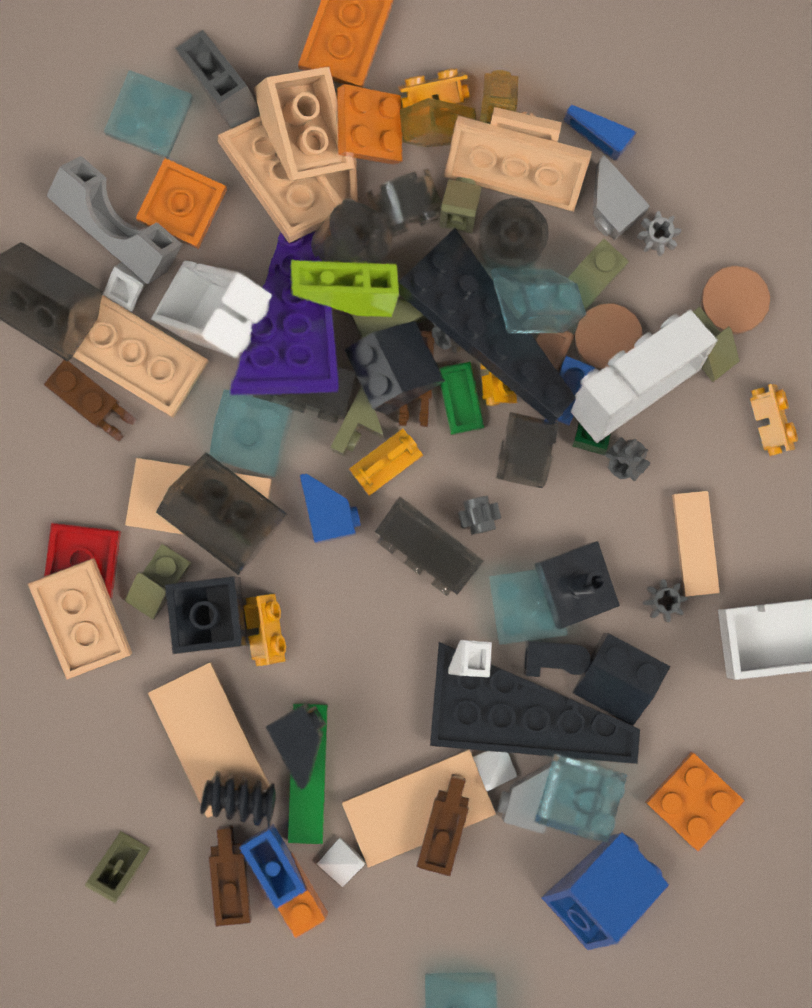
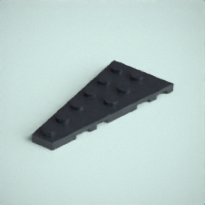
M456 228L446 235L398 282L399 295L552 425L576 398Z

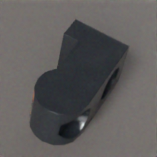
M526 641L525 676L540 677L541 668L562 669L572 675H581L590 666V654L583 646Z

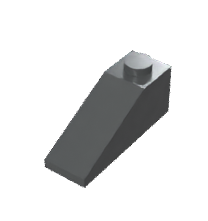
M204 30L175 48L231 129L260 114L258 105L248 86Z

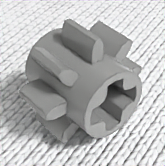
M657 211L652 222L647 218L643 219L641 224L646 231L640 232L637 235V239L644 240L646 244L644 252L650 249L657 250L658 256L661 257L666 246L671 250L675 249L677 243L672 237L679 236L682 231L679 228L674 229L672 223L675 218L674 216L669 217V219L663 218L660 211ZM659 229L663 230L665 233L659 239L653 236Z

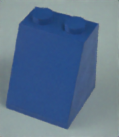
M620 832L607 837L545 893L542 899L587 950L617 944L669 884L662 877L663 874L659 867L642 855L638 844L631 837Z

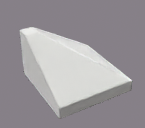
M121 262L113 268L102 295L132 312L145 282Z
M460 640L449 666L448 674L490 677L492 642Z
M486 751L473 757L486 791L517 777L508 753Z
M339 838L319 860L317 865L343 887L364 866L365 859L343 839Z

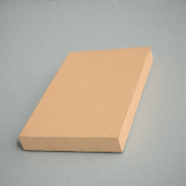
M94 558L28 583L66 679L132 654Z

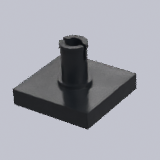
M598 541L585 544L534 564L556 629L566 628L620 606Z

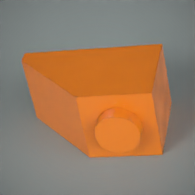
M292 852L291 854L307 890L278 907V910L294 937L297 938L325 921L328 911Z

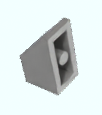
M604 155L599 159L595 169L593 217L595 218L594 224L598 230L605 236L610 234L616 240L645 215L650 205Z
M552 761L512 783L509 792L503 791L498 805V812L503 813L501 817L503 822L544 834L563 768L562 764Z

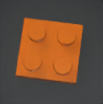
M347 84L338 87V155L393 165L402 162L401 95Z
M164 158L136 216V220L147 226L158 222L177 240L199 249L227 191V187Z
M691 752L645 803L696 851H699L745 800L695 753Z

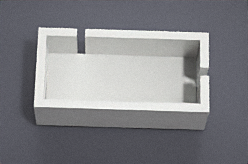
M184 260L151 319L184 340L237 357L250 342V333L252 331L250 327L252 323L260 321L265 316L268 310L267 303L272 295L237 272Z
M691 309L680 317L677 314L672 315L661 325L660 331L654 335L651 332L646 333L635 343V348L626 353L622 350L613 356L608 362L609 367L607 366L600 372L594 369L581 380L582 387L575 395L576 401L571 413L596 443L701 370L708 358L707 356L711 353L718 340Z
M812 599L718 610L727 678L738 680L812 671Z

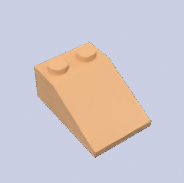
M329 67L266 77L253 88L262 123L290 181L355 168L352 157L338 155L337 96Z

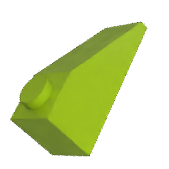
M291 261L292 295L356 316L392 317L399 296L396 264Z

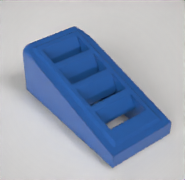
M572 104L567 109L564 122L614 161L619 159L637 133L626 126Z

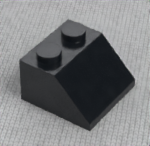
M415 321L372 332L344 349L373 410L387 415L445 382Z
M232 576L165 585L173 654L248 645L241 577Z
M603 632L591 655V663L588 670L581 674L572 693L634 726L655 697L670 666L621 639Z
M308 703L265 727L300 791L306 788L311 780L324 734L322 728L326 725L318 708L315 706L310 709Z

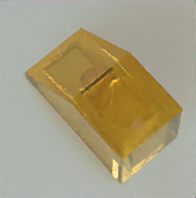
M495 70L484 74L480 122L491 124L494 107L516 112L519 76H512L510 72L504 70Z
M427 98L400 109L403 143L422 147L451 145L458 116L476 120L475 108Z

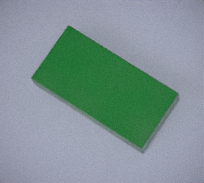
M471 361L440 367L439 369L445 379V382L440 384L451 436L484 429Z

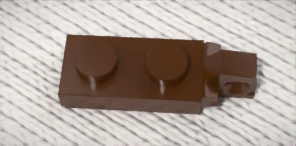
M452 774L447 792L438 791L437 798L435 797L416 864L417 868L451 876L469 807H467L469 798L462 796L466 782L464 777Z
M233 825L219 826V829H217L218 845L211 846V855L209 856L215 925L217 927L251 923L246 858L239 848L242 843H235Z

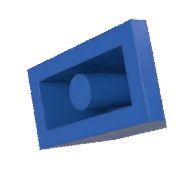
M307 473L301 474L300 478L314 542L318 544L356 535L355 527L361 526L357 506L350 507L348 499Z
M271 824L270 828L267 827L245 840L239 847L275 909L307 890L293 856L274 824Z

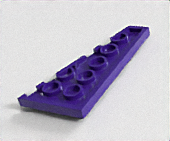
M324 226L291 243H288L280 231L274 256L268 268L267 278L262 287L263 290L272 295L267 303L268 310L260 321L252 323L250 327L252 329L250 342L241 353L238 369L230 387V395L338 391L332 307L292 295L291 261L327 262Z

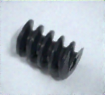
M216 771L212 779L207 780L205 784L200 814H205L209 806H211L213 817H218L225 808L227 820H232L237 811H239L240 822L245 823L249 816L253 814L254 825L259 826L264 817H266L267 826L270 828L277 797L275 783L271 782L267 790L262 791L261 780L257 779L251 789L248 786L247 777H243L237 786L235 785L234 774H230L225 783H222L220 772Z

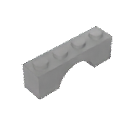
M82 156L60 166L47 194L50 200L146 284L153 282L168 272L182 246L181 242L158 222L149 227L140 228L132 226L121 219L108 199L106 177Z

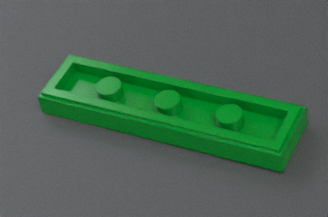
M293 703V710L305 703ZM308 704L310 709L315 706L318 708L326 725L322 728L324 732L312 777L307 787L300 791L290 773L288 843L323 844L328 704Z

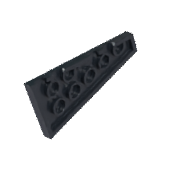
M438 642L430 746L638 764L639 728L491 664L490 677L448 674L456 649Z

